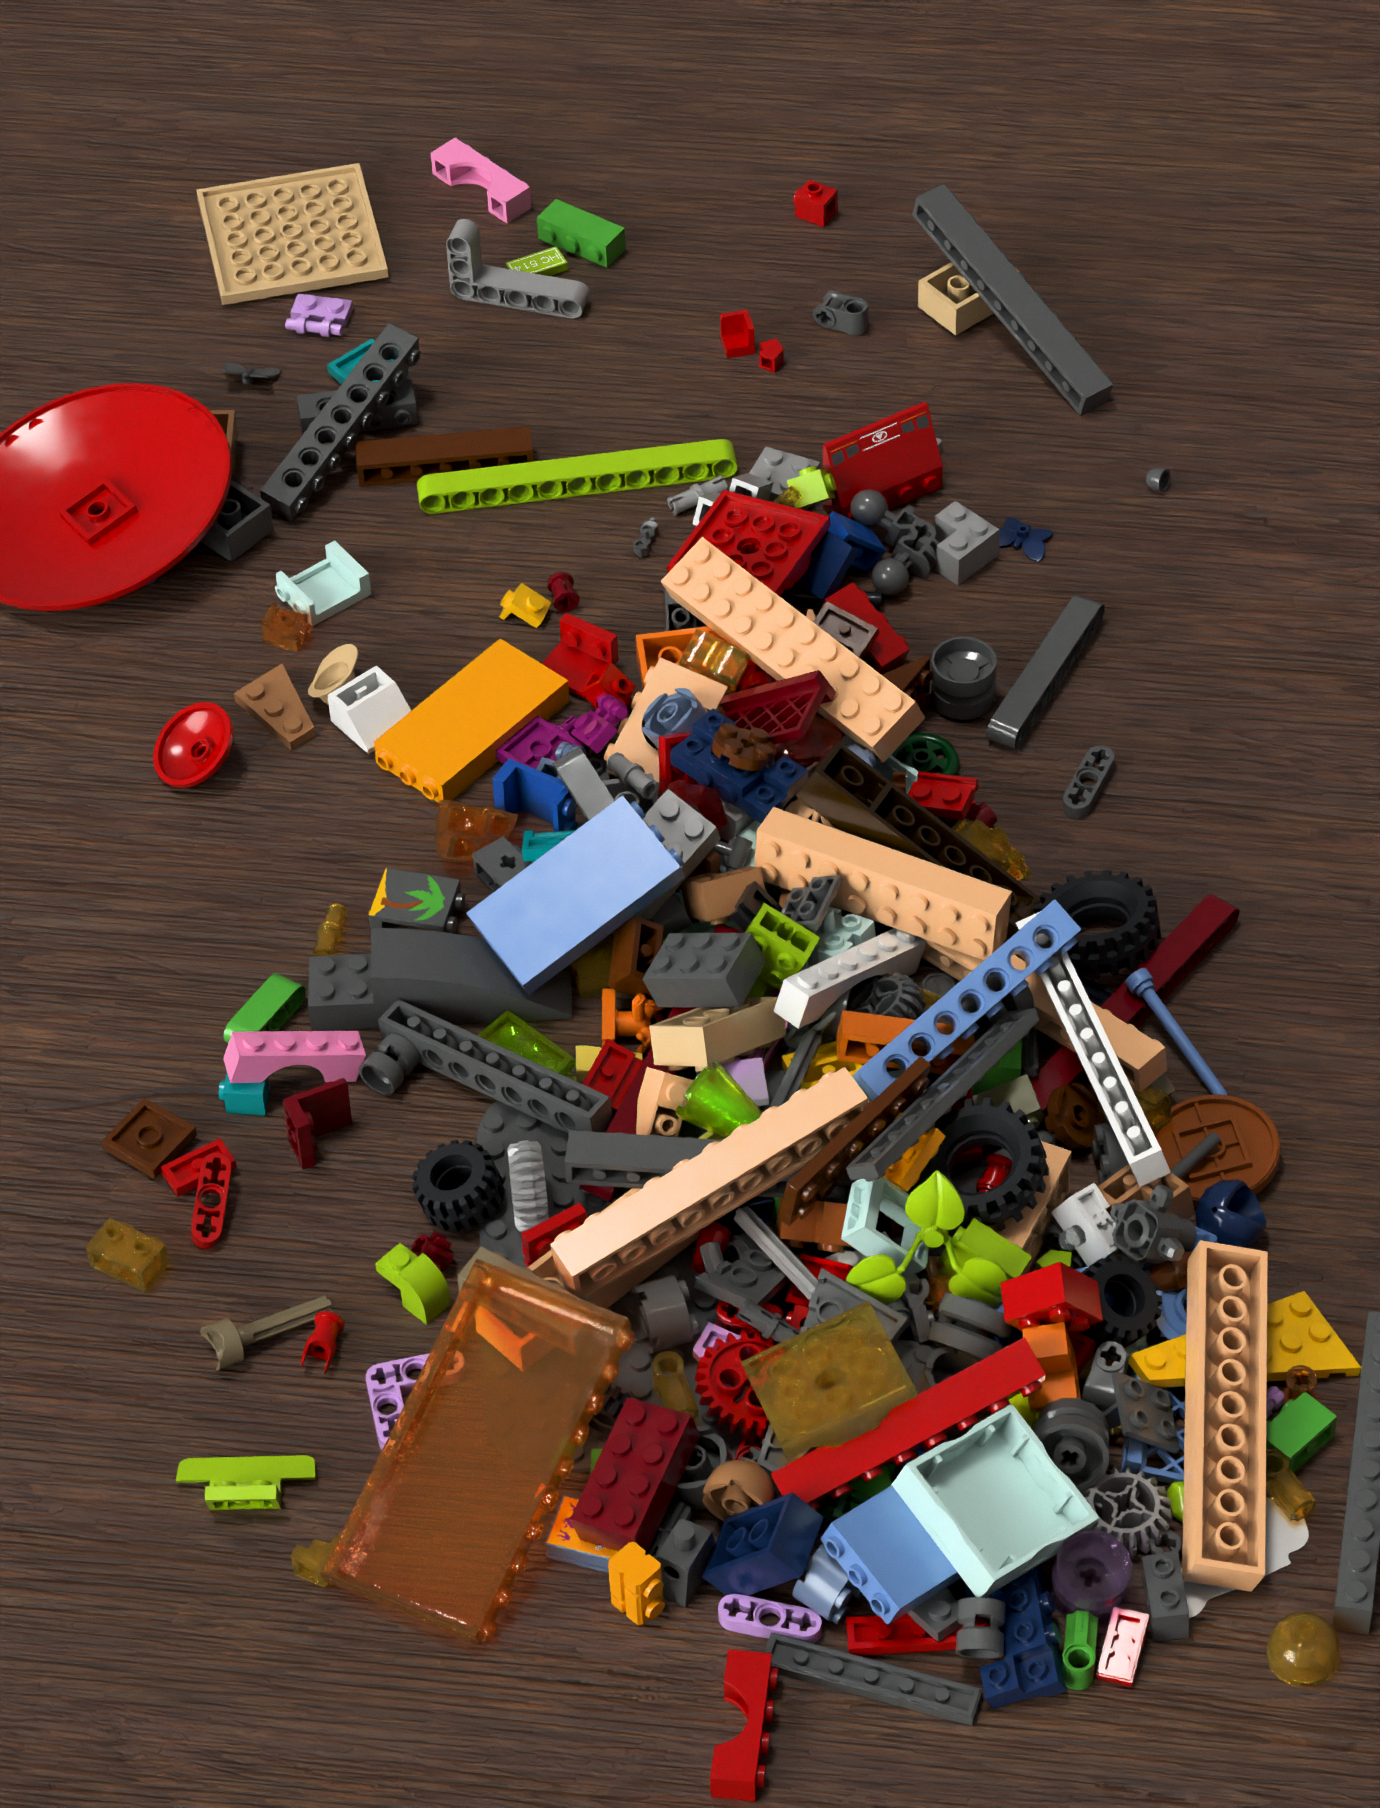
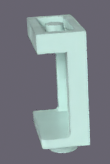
M335 540L325 545V560L291 578H288L282 571L276 573L277 586H275L278 597L281 601H286L293 608L295 614L300 619L304 618L311 626L371 595L369 573Z

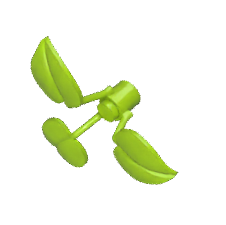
M936 1170L925 1182L915 1188L906 1200L905 1211L907 1216L915 1225L921 1228L920 1232L915 1234V1240L901 1265L896 1267L893 1258L888 1255H872L857 1263L848 1273L845 1281L883 1304H889L898 1300L906 1289V1280L900 1273L906 1270L921 1242H924L931 1248H937L942 1244L946 1246L952 1268L957 1273L949 1281V1290L954 1295L972 1298L993 1306L1002 1302L1000 1283L1007 1281L1008 1278L1004 1269L997 1262L986 1257L971 1258L963 1264L962 1268L959 1266L952 1246V1237L948 1235V1230L955 1229L962 1223L965 1208L953 1184L940 1171Z

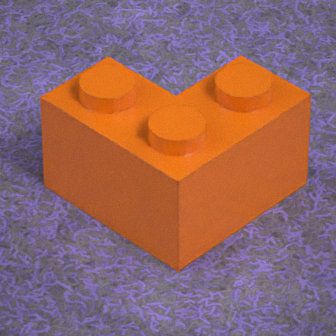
M1065 1322L1023 1328V1338H1026L1046 1374L1045 1380L1040 1382L1042 1388L1028 1396L1030 1411H1037L1038 1413L1046 1404L1061 1398L1081 1399L1076 1354Z

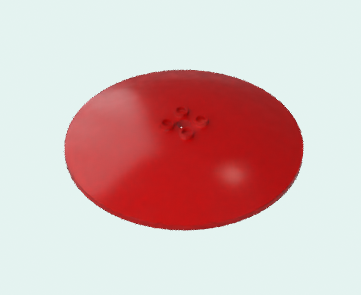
M118 383L84 389L55 399L26 414L1 432L0 602L9 606L36 611H63L89 607L133 592L152 582L181 561L196 547L217 519L225 503L232 477L230 445L223 428L208 408L187 394L168 387L143 383ZM102 510L100 514L94 515L95 512Z

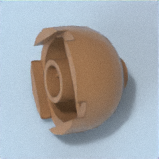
M748 1459L726 1461L715 1468L708 1477L702 1494H705L702 1500L704 1506L711 1514L722 1521L772 1501L776 1497L772 1478L757 1462Z

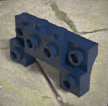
M713 708L692 724L691 735L671 749L670 764L696 780L701 786L719 795L725 802L731 803L759 823H762L773 807L782 810L787 802L800 791L808 780L809 770L786 755L781 757L771 767L767 768L764 766V769L761 771H749L733 767L728 764L730 758L723 754L719 759L711 749L714 735L722 723H731L737 726V723Z
M1039 1564L985 1597L1001 1600L1006 1604L1005 1625L1000 1627L1001 1632L1005 1635L1004 1650L1006 1658L979 1667L985 1700L994 1709L1023 1699L1051 1697L1067 1691L1058 1645L1062 1643V1638L1052 1618V1613L1056 1611L1051 1594L1047 1591L1043 1567ZM964 1582L966 1597H976Z

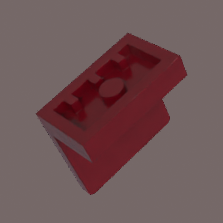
M341 1078L283 1099L288 1142L303 1170L315 1166L314 1151H317L318 1147L314 1137L352 1123L348 1083L345 1078Z

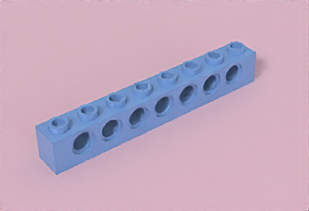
M1054 899L856 1071L852 1076L853 1079L874 1101L897 1079L887 1073V1063L895 1062L899 1064L904 1072L920 1057L914 1054L911 1048L912 1042L916 1040L922 1041L927 1047V1055L921 1056L922 1058L930 1062L936 1057L941 1062L955 1049L951 1045L954 1040L959 1036L966 1040L979 1028L976 1023L977 1020L984 1014L990 1019L1004 1007L1000 1000L1008 993L1015 997L1029 985L1025 979L1035 971L1039 976L1054 962L1050 957L1055 952L1060 950L1064 954L1078 942L1074 936L1081 928ZM1042 933L1048 936L1050 948L1044 949L1039 947L1035 940L1036 934ZM1012 955H1020L1024 958L1026 962L1024 970H1018L1012 966ZM988 976H994L1000 980V991L995 992L987 987L986 978ZM968 997L975 1001L977 1005L975 1013H968L962 1008V998ZM945 1019L949 1021L952 1026V1033L949 1035L940 1033L936 1026L937 1020Z

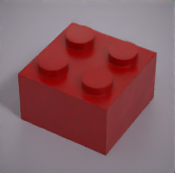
M1062 1262L1000 1283L1005 1322L1020 1329L1021 1332L1023 1328L1065 1322L1068 1332H1081L1089 1329L1090 1325L1103 1321L1098 1282Z

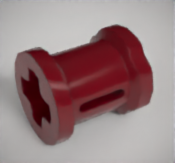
M567 572L555 573L547 581L548 590L554 596L553 606L559 612L571 611L580 602L579 595L573 589V577Z

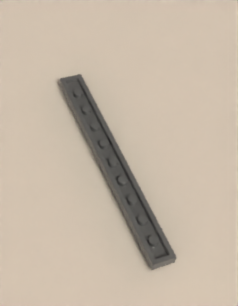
M1036 1008L1009 1011L999 1019L846 1167L850 1180L865 1179L867 1182L882 1178L886 1174L885 1171L892 1164L902 1159V1154L909 1147L916 1145L919 1142V1138L926 1131L932 1129L935 1126V1122L942 1115L951 1111V1106L957 1100L965 1097L968 1094L967 1091L974 1084L980 1082L983 1079V1075L989 1069L999 1064V1059L1004 1054L1012 1051L1015 1048L1014 1045L1030 1033L1029 1030L1040 1020Z

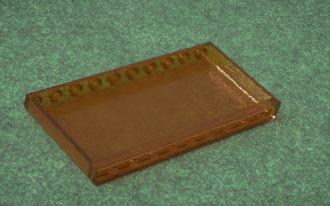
M476 1258L321 1574L323 1580L477 1646L482 1645L484 1641L489 1642L495 1633L497 1626L495 1620L500 1609H505L511 1599V1586L516 1576H521L526 1568L528 1550L532 1543H537L542 1534V1521L547 1511H552L556 1505L559 1496L557 1489L562 1479H567L574 1465V1459L572 1458L577 1447H582L588 1437V1424L593 1414L597 1415L602 1408L604 1402L603 1393L608 1382L612 1383L618 1374V1361L623 1351L627 1352L632 1345L634 1332L631 1331L629 1319Z

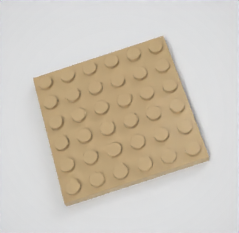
M359 163L196 189L222 305L389 277L388 267Z

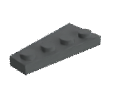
M804 1242V1248L788 1247L798 1259L801 1254L814 1257L820 1251L817 1250L818 1243ZM749 1248L740 1254V1259L732 1263L725 1261L717 1265L714 1273L708 1275L704 1272L696 1276L694 1288L739 1309L747 1298L763 1308L790 1280L760 1248L754 1250Z

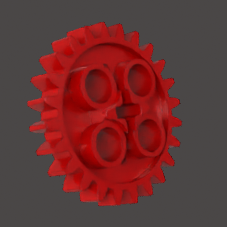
M745 1330L741 1331L739 1339H736L731 1333L727 1334L725 1342L717 1338L713 1348L707 1346L704 1356L700 1357L698 1369L694 1380L697 1381L695 1393L702 1394L699 1405H710L707 1412L708 1417L716 1414L720 1416L717 1423L718 1426L726 1422L731 1423V1433H734L738 1427H741L745 1437H748L751 1429L756 1430L759 1438L762 1437L765 1428L768 1429L769 1424L772 1423L777 1408L776 1403L780 1392L783 1390L793 1352L785 1353V1346L782 1344L773 1345V1339L770 1337L766 1341L761 1340L759 1331L755 1332L753 1339L748 1338ZM742 1360L749 1361V1362H751L752 1364H747V1363L743 1362ZM765 1364H769V1366L762 1371L759 1381H754V1379L757 1377L759 1373V1370ZM771 1380H776V1381L780 1382L781 1384H776V1383L772 1382ZM723 1383L729 1384L732 1387H727ZM745 1386H750L744 1398L738 1404L734 1403L742 1396ZM751 1403H756V1404L760 1405L761 1407H756V1406L752 1405Z

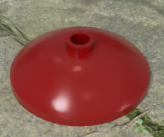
M210 702L195 703L177 712L165 724L155 743L153 764L157 775L170 786L177 788L192 787L213 776L226 761L232 747L234 727L229 714L217 704Z

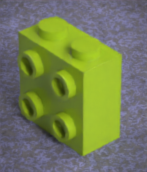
M766 903L762 905L744 932L752 933L767 961L758 977L781 990L785 978L800 972L820 939L819 936Z
M973 1218L967 1229L960 1226L952 1237L953 1249L961 1268L971 1258L986 1257L997 1262L1004 1269L1008 1280L1020 1276L1032 1258L1021 1247L1011 1243L996 1233L991 1227ZM945 1248L938 1259L943 1266L936 1276L949 1285L950 1279L957 1273L952 1268L947 1249Z

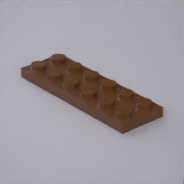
M920 1056L787 1182L779 1214L781 1221L790 1226L798 1218L803 1220L812 1211L814 1203L820 1197L826 1198L831 1194L837 1185L836 1181L843 1175L845 1177L849 1176L846 1167L893 1123L900 1112L903 1113L923 1094L930 1082L927 1077L931 1064Z

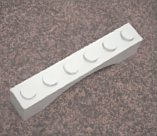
M893 928L785 978L774 1012L798 1029L818 1020L841 995L867 978L886 973L892 975L899 972L901 975L906 974L907 976L916 973L927 941L921 937Z

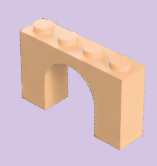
M661 657L656 667L651 666L644 680V683H646L642 693L638 691L635 694L631 704V709L633 710L629 718L622 719L617 731L619 737L615 744L612 742L609 744L604 755V760L608 761L612 754L616 752L622 753L630 762L642 766L645 774L653 773L654 780L658 784L659 751L647 742L642 731V727L645 728L646 723L643 720V716L649 705L664 693L670 696L677 693L675 689L686 688L695 695L708 712L714 708L721 713L723 708L719 703L724 695H728V686ZM607 768V773H609V774H611V775H613V776H615V777L620 778V777H619L618 775H616L613 771H610V770Z

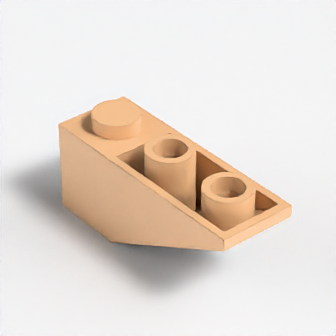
M647 1067L637 1102L636 1135L678 1137L694 1080Z

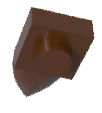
M1193 1251L1185 1252L1179 1261L1153 1264L1147 1268L1152 1274L1149 1278L1153 1283L1157 1282L1160 1291L1178 1292L1187 1288L1188 1258Z

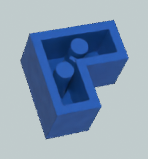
M832 511L829 515L831 526L828 530L859 550L851 565L869 572L887 550L871 528Z

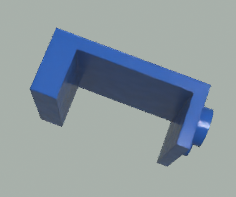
M510 758L492 778L496 822L507 826L516 813L521 810L552 823L554 832L577 830L576 802L562 780Z

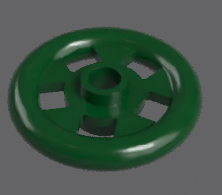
M910 734L891 754L896 759H898L899 755H906V763L903 764L920 772L931 773L938 768L942 771L941 774L955 776L959 768V756L953 745L944 738L933 734ZM921 745H923V746H926V748H927V749H916V750H914V749H913V746H921ZM941 751L946 758L938 760L935 753Z

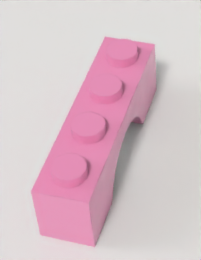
M453 138L431 152L433 175L450 186L476 184L486 188L488 211L505 223H510L532 208L531 190L527 183L511 175L506 169H502L490 161L489 158L484 157L457 138Z
M358 1031L232 1032L223 1060L230 1083H262L275 1071L292 1065L315 1067L323 1074L325 1082L336 1081L341 1078H345L347 1082H356L359 1075V1067L364 1062L366 1054Z

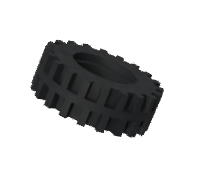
M1103 869L1101 875H1092V870L1085 871V877L1076 879L1074 875L1066 877L1067 883L1060 885L1056 882L1051 885V894L1043 892L1040 895L1041 904H1035V914L1042 911L1055 899L1078 926L1096 920H1114L1124 923V925L1113 931L1096 935L1076 934L1074 936L1078 942L1067 951V954L1079 979H1082L1084 974H1092L1093 980L1101 979V974L1109 972L1112 977L1120 975L1119 970L1125 967L1131 971L1137 968V960L1140 959L1146 962L1150 958L1149 950L1156 951L1159 946L1158 939H1161V929L1156 897L1153 895L1150 885L1143 887V880L1138 876L1130 880L1128 873L1123 871L1118 876L1111 875V870Z
M987 1097L983 1098L982 1105H974L972 1098L965 1099L964 1108L955 1110L952 1105L951 1111L947 1113L948 1115L935 1122L934 1128H938L946 1137L940 1144L937 1154L929 1160L921 1172L916 1185L917 1187L921 1185L936 1170L940 1171L953 1184L951 1171L954 1163L963 1153L983 1145L1002 1147L1010 1154L1012 1167L1009 1175L1000 1185L980 1193L963 1192L956 1188L965 1208L964 1219L957 1229L960 1226L967 1229L973 1218L988 1226L996 1224L998 1231L1006 1229L1004 1221L1013 1217L1018 1223L1024 1218L1021 1210L1025 1206L1034 1209L1038 1204L1034 1194L1036 1192L1044 1193L1046 1189L1043 1176L1049 1175V1167L1045 1160L1047 1155L1034 1124L1028 1122L1022 1110L1019 1109L1016 1113L1013 1112L1010 1103L1002 1101L999 1107H995L992 1098Z

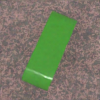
M278 973L272 974L228 1022L224 1031V1041L229 1043L232 1032L279 1031L302 1005L306 995V988Z

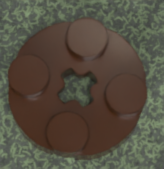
M722 723L711 745L712 752L719 759L723 754L730 758L729 765L749 771H761L764 769L765 764L771 767L776 755L774 744L768 740V732L760 728H753L751 730L738 728L731 723Z
M1071 1083L1052 1090L1047 1105L1048 1115L1045 1117L1046 1128L1051 1134H1056L1059 1140L1074 1152L1082 1151L1091 1146V1140H1095L1093 1127L1099 1123H1104L1102 1114L1097 1116L1094 1105L1098 1104L1096 1098L1081 1084Z

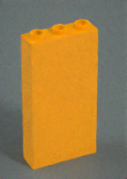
M500 638L374 741L376 763L383 770H388L398 776L406 785H412L421 791L428 799L435 800L445 806L496 764L499 760L496 759L495 750L532 719L539 716L547 721L570 702L568 680Z

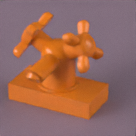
M602 989V1047L606 1039L616 1043L618 1037H636L642 1042L636 1052L644 1055L647 1049L652 1047L649 1027L651 1025V1018L654 1017L657 1023L664 1021V1016L659 1013L664 1007H657L654 1000L647 999L643 993H638L632 1000V1011H618L616 1009L615 989Z

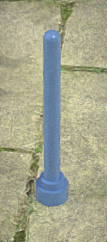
M1141 968L1132 973L1125 980V985L1130 992L1137 994L1139 998H1144L1211 1094L1228 1095L1153 990L1155 988L1153 984L1154 978L1146 968Z

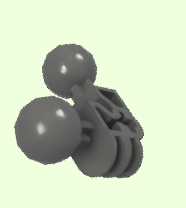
M872 489L862 490L853 497L850 506L853 519L866 527L878 524L888 530L884 542L892 547L896 546L891 558L883 559L874 566L871 576L874 588L887 596L898 595L907 587L909 573L917 577H926L930 569L937 562L936 552L939 542L935 539L936 530L934 526L914 514L915 508L911 505L903 508L899 515L896 516L888 510L886 498L879 491Z

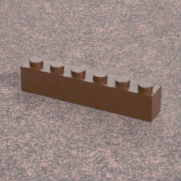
M530 426L355 442L359 487L417 482L421 477L428 474L534 462Z

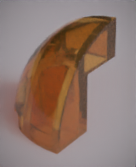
M440 800L435 830L436 849L439 857L450 862L473 861L472 853L502 836L506 839L509 837L516 824L518 814L492 807H473L451 800Z

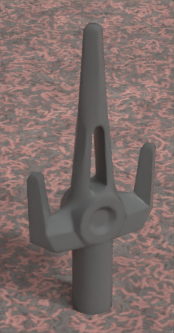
M833 1011L809 1030H816V1034L821 1035L838 1013ZM793 1028L783 1038L787 1045L790 1046L784 1055L796 1052L803 1035L808 1034L809 1030L795 1035L799 1029ZM833 1036L823 1041L821 1045L830 1043L834 1040Z

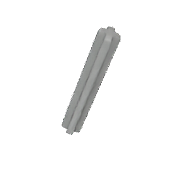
M745 1206L742 1209L739 1207L734 1217L735 1222L810 1301L815 1293L818 1279L749 1206Z

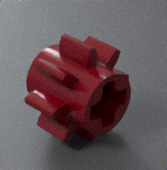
M433 1231L430 1237L425 1234L420 1235L411 1247V1251L418 1257L422 1253L428 1256L441 1272L448 1268L453 1258V1251L449 1249L452 1243L447 1241V1237L436 1231Z

